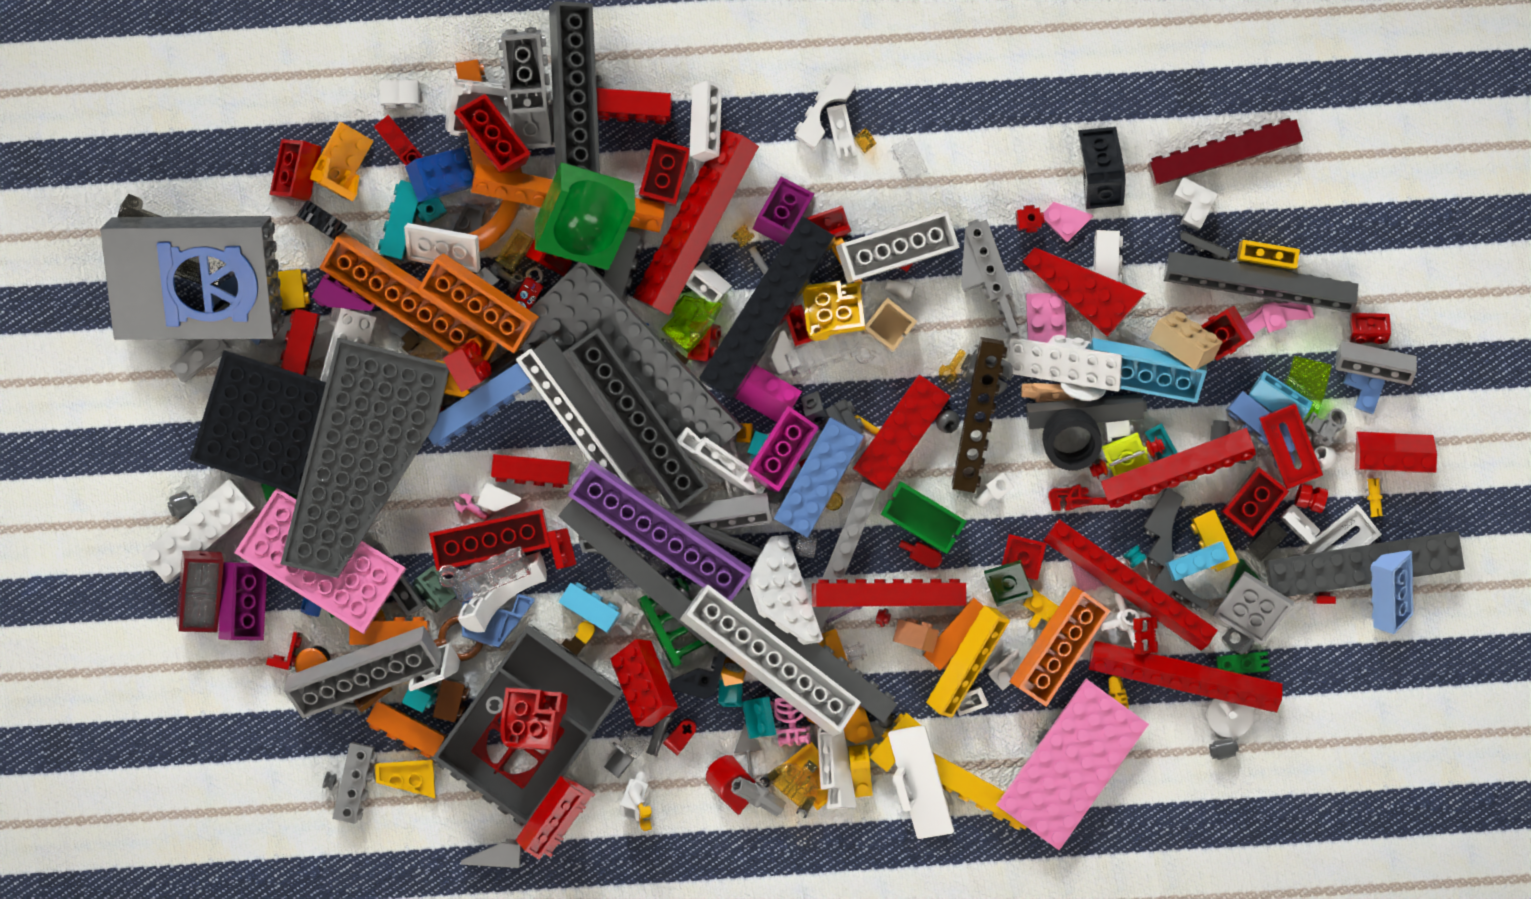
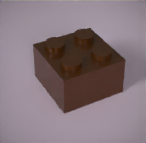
M450 678L443 679L433 717L451 722L459 721L466 711V707L463 704L470 695L471 688H468L469 683Z

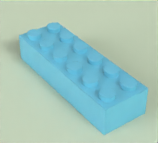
M1092 338L1089 350L1122 355L1120 389L1194 403L1198 402L1207 373L1206 365L1194 370L1166 351Z

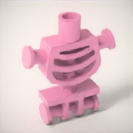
M782 697L776 698L775 702L770 701L771 709H774L776 719L789 723V728L776 730L777 734L786 733L785 737L782 735L778 736L779 746L782 747L783 744L793 746L794 742L797 745L802 743L810 744V733L801 735V732L810 730V726H796V721L802 719L805 715L801 713L796 718L795 713L799 710L794 709Z

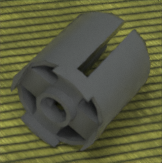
M977 344L974 345L977 349L973 354L966 356L960 368L963 370L962 376H958V378L969 384L972 382L979 346ZM994 356L986 358V362L989 364L994 363L996 360ZM1002 359L1003 373L1000 378L1005 381H1011L1013 366L1008 361ZM984 375L982 381L989 382L992 376ZM998 379L997 384H1000L998 395L1006 390L1008 384Z

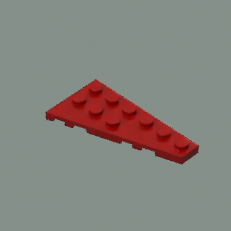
M1036 247L1022 261L1107 337L1110 336L1147 294Z

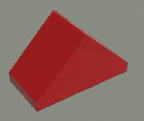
M802 304L794 306L786 321L796 347L814 340L808 336Z

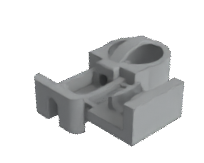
M1337 408L1328 412L1325 419L1322 420L1316 417V413L1312 412L1304 422V427H1308L1317 434L1316 439L1326 446L1334 443L1332 441L1333 436L1342 429L1347 420L1345 413ZM1337 417L1340 419V424L1334 422Z

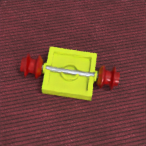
M1137 432L1102 446L1107 459L1106 463L1100 458L1098 464L1092 463V466L1089 468L1093 478L1097 476L1098 480L1101 474L1108 476V469H1111L1113 475L1116 476L1149 464L1148 452L1155 458V453L1160 452L1163 454L1162 450L1165 447L1162 439H1157L1156 436L1155 441L1150 442L1147 440L1146 446H1143Z

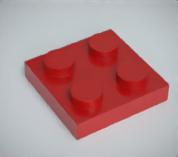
M1008 534L1001 566L1021 560L1027 577L1038 581L1046 543Z

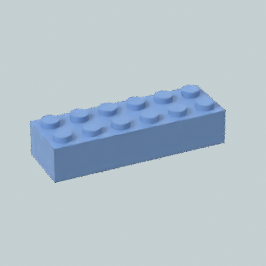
M516 363L439 413L438 421L428 438L437 447L446 446L451 442L450 438L455 435L458 437L468 431L467 427L480 424L484 421V416L487 414L492 416L500 410L498 407L506 404V406L516 400L515 396L520 393L522 395L532 390L531 386L534 384L521 366Z
M830 417L774 519L808 538L865 435Z

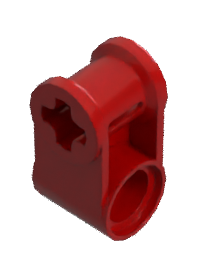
M692 719L682 720L662 744L678 756L696 731L695 722ZM690 724L692 731L684 732L683 725L687 726Z

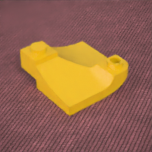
M840 281L807 285L803 291L806 327L810 339L814 341L828 340V337L834 334L865 330L860 282L841 285Z

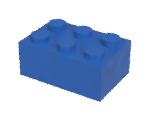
M463 147L418 158L405 166L418 202L464 191L472 186L474 174Z

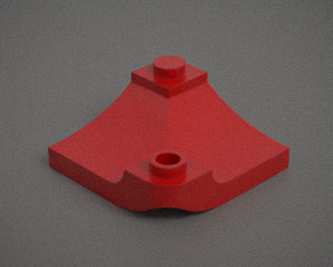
M506 688L500 726L503 744L511 749L554 751L557 731L563 715H566L568 695L562 692Z

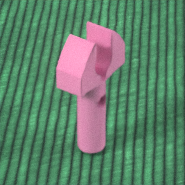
M459 494L460 497L466 500L468 505L462 506L454 501L456 509L461 513L469 510L483 520H486L489 516L488 513L480 510L479 507L472 503L473 497L469 494Z

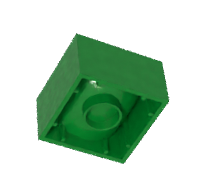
M561 162L535 220V250L609 270L636 212L634 183Z

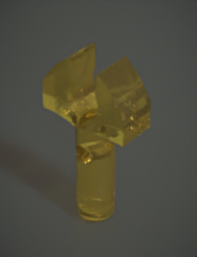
M959 349L949 365L944 366L942 364L939 368V378L942 377L945 371L950 370V377L946 383L952 382L957 378L958 375L955 369L966 354L964 350Z

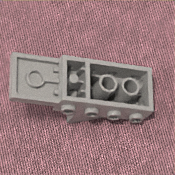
M536 27L525 28V31L517 32V29L505 30L506 33H502L501 38L498 39L499 50L503 51V58H500L501 69L505 71V77H502L503 89L506 88L507 96H504L505 108L508 107L511 128L527 149L552 147L548 104H552L551 92L547 93V85H550L549 73H545V66H548L547 54H543V47H546V37Z
M979 219L968 222V226L965 227L962 290L965 292L986 285L982 287L985 297L987 299L990 298L992 302L1000 301L996 304L1000 315H1005L1006 320L1003 321L1006 332H1011V335L1018 334L1019 331L1007 300L1008 296L1013 295V291L988 221L986 219L980 222Z

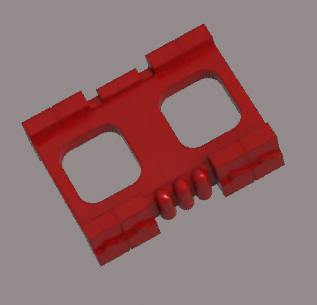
M1157 617L1133 618V630H1136L1134 654L1158 653V641H1155L1156 630H1154L1157 629ZM1143 620L1147 621V631L1142 632ZM1145 639L1148 641L1147 651H1144V643H1142Z

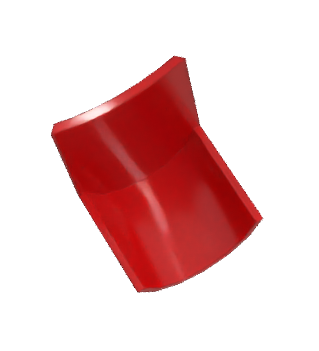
M725 755L719 757L709 766L706 772V781L716 794L737 815H740L749 802L731 791L732 782L739 777L752 783L756 781L743 769L733 755Z

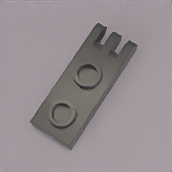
M1183 230L1180 232L1181 239L1193 244V248L1201 252L1208 250L1212 252L1211 255L1218 259H1222V257L1228 258L1230 253L1228 248Z

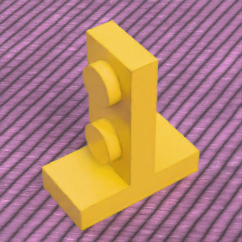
M867 744L848 746L855 798L873 796Z

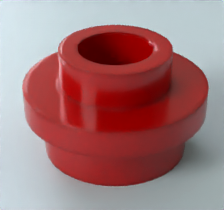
M879 609L877 613L876 624H879L880 627H884L885 624L888 625L890 622L891 614L888 609Z

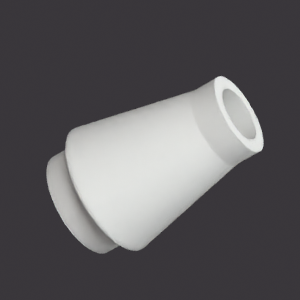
M889 280L886 291L906 301L907 299H912L916 286L912 285L911 282Z

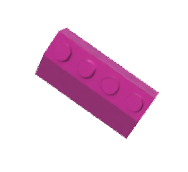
M756 365L736 399L773 421L778 422L787 406L794 407L802 391Z
M787 406L747 471L757 482L772 492H779L819 427Z

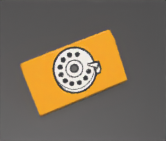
M726 657L721 671L724 686L743 683L746 670L731 658Z

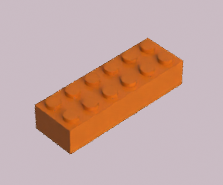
M444 253L435 258L418 288L419 291L512 353H515L523 346L539 316Z
M1072 586L1009 682L1047 707L1111 610L1084 591Z

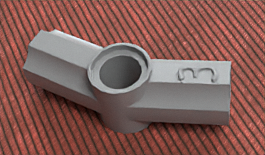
M741 777L734 779L732 782L731 791L746 799L753 806L761 807L776 817L784 810L786 802L770 793L764 785L758 782L752 783Z

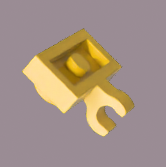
M1032 589L1033 596L1026 598L1022 605L1034 613L1027 625L1035 629L1041 618L1048 623L1059 606L1035 589Z

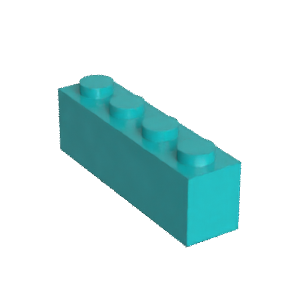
M400 180V183L396 184L394 189L396 197L394 203H390L388 210L390 218L389 221H385L383 227L385 235L379 241L378 250H380L379 254L404 262L407 252L404 227L407 223L415 224L418 213L417 206L421 202H418L412 184Z

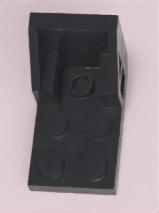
M1106 127L1078 130L1083 159L1086 209L1124 206L1126 178L1117 128Z
M719 650L718 657H713L710 668L714 669V671L702 668L694 669L672 679L669 683L670 689L702 699H707L714 695L726 654ZM702 677H707L706 683L702 682Z

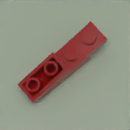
M389 115L373 126L406 166L413 160L423 157Z

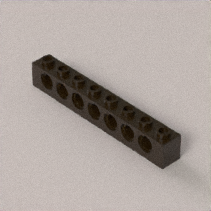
M980 337L951 483L954 490L975 493L976 487H980L981 476H979V471L984 468L985 458H982L983 451H987L989 442L986 436L987 432L990 433L992 428L990 416L995 413L996 403L993 402L994 396H998L1000 384H997L998 377H1002L1003 373L1001 361L1002 358H1006L1007 347H1004L1003 340ZM994 356L996 360L994 363L989 364L986 362V358ZM984 375L992 376L989 382H983L982 378ZM982 393L989 395L984 401L978 399ZM977 412L985 414L982 419H976L974 416ZM978 430L981 432V435L975 438L971 436V433ZM970 449L977 450L974 456L967 454ZM972 467L974 470L971 474H965L963 472L964 469Z

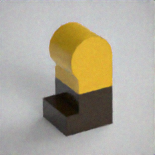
M589 621L580 623L578 632L572 640L566 638L562 645L577 656L594 635L595 625Z

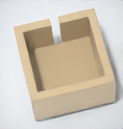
M886 298L867 322L864 331L893 353L903 341L904 337L902 335L906 337L917 321L890 299Z

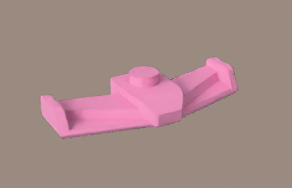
M1270 302L1264 304L1261 308L1243 318L1252 334L1266 327L1267 333L1286 328L1285 321L1314 319V315L1309 305L1291 302Z

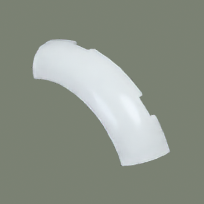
M538 552L518 559L519 563L509 568L505 566L487 578L472 593L474 597L470 602L464 604L458 617L460 624L473 632H485L492 616L505 602L526 588L545 582L547 573L541 553Z

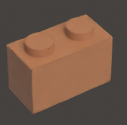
M907 617L906 621L898 620L893 641L933 653L939 630L932 629L933 625L925 622L918 625V620Z

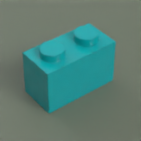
M429 684L413 691L408 689L402 703L423 713L426 708L430 709L432 704L435 703L438 697L436 693L438 687Z

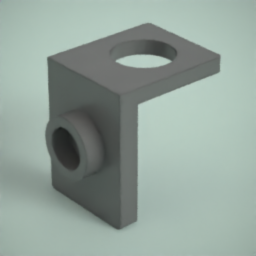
M816 391L802 397L801 401L806 418L819 428L826 425L829 418L823 408L820 393ZM824 417L822 422H814L815 418Z
M1233 627L1222 636V639L1240 655L1243 653L1247 654L1253 648L1252 644L1255 642L1253 638H1248ZM1233 632H1237L1240 635V641L1236 644L1232 643L1229 639L1230 634Z
M613 742L612 744L618 750L604 767L615 777L620 778L635 758L617 743Z

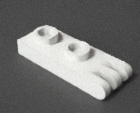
M846 105L827 108L837 158H842L840 150H844L845 157H848L849 148H851L852 155H856Z

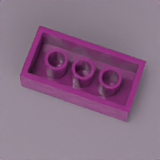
M224 562L218 633V639L264 641L267 573L251 563Z

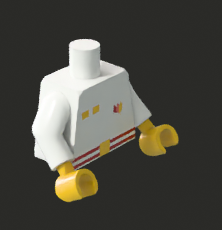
M637 772L636 778L630 779L620 805L621 816L639 821L641 829L648 831L652 829L650 819H643L651 817L652 813L650 806L644 807L649 792V784L646 783L648 775L643 772Z

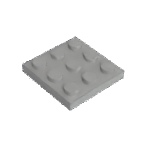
M1244 572L1214 611L1213 616L1247 637L1253 638L1258 644L1263 645L1293 607L1294 601L1249 573Z

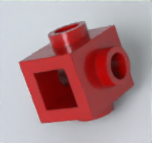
M1035 205L1023 206V209L1016 210L1015 212L1017 231L1026 230V233L1038 232L1037 229L1042 227V223H1045L1044 213L1040 212V207L1035 208Z

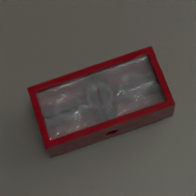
M182 551L176 620L178 632L218 633L224 564L221 552Z

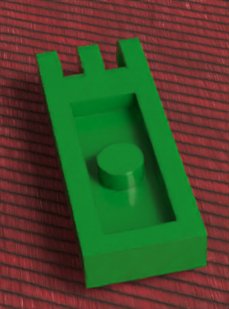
M1268 651L1216 656L1217 669L1239 674L1270 671V667H1262L1261 665L1269 663V659H1261V656L1268 655Z

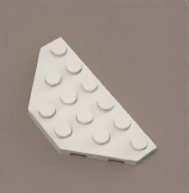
M788 535L772 536L767 540L763 551L754 564L751 575L747 579L758 614L774 621L775 626L787 634L790 632L798 638L797 641L803 645L819 643L823 640Z

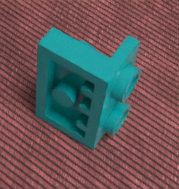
M761 697L742 701L749 739L776 735L770 698Z

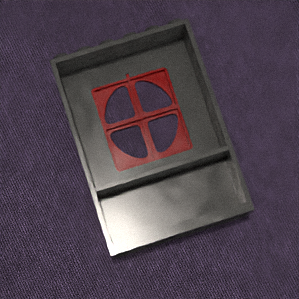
M529 624L435 753L433 759L436 761L434 763L443 770L444 768L450 770V775L456 780H464L467 783L466 787L473 792L479 791L482 793V798L490 804L492 802L497 804V809L505 815L511 814L517 824L520 826L526 825L559 777L564 776L622 696L623 691L538 628ZM506 688L562 692L568 695L566 715H563L555 739L554 751L546 750L544 754H541L535 749H523L536 758L538 763L530 770L517 774L508 773L504 770L505 764L516 749L508 748L498 763H493L490 760L487 751V739L491 729H496L500 732L501 724H499L498 719L502 716V711L497 714L488 712L486 702L489 698L497 696L504 702ZM495 699L491 700L492 705L490 708L497 711L500 702Z

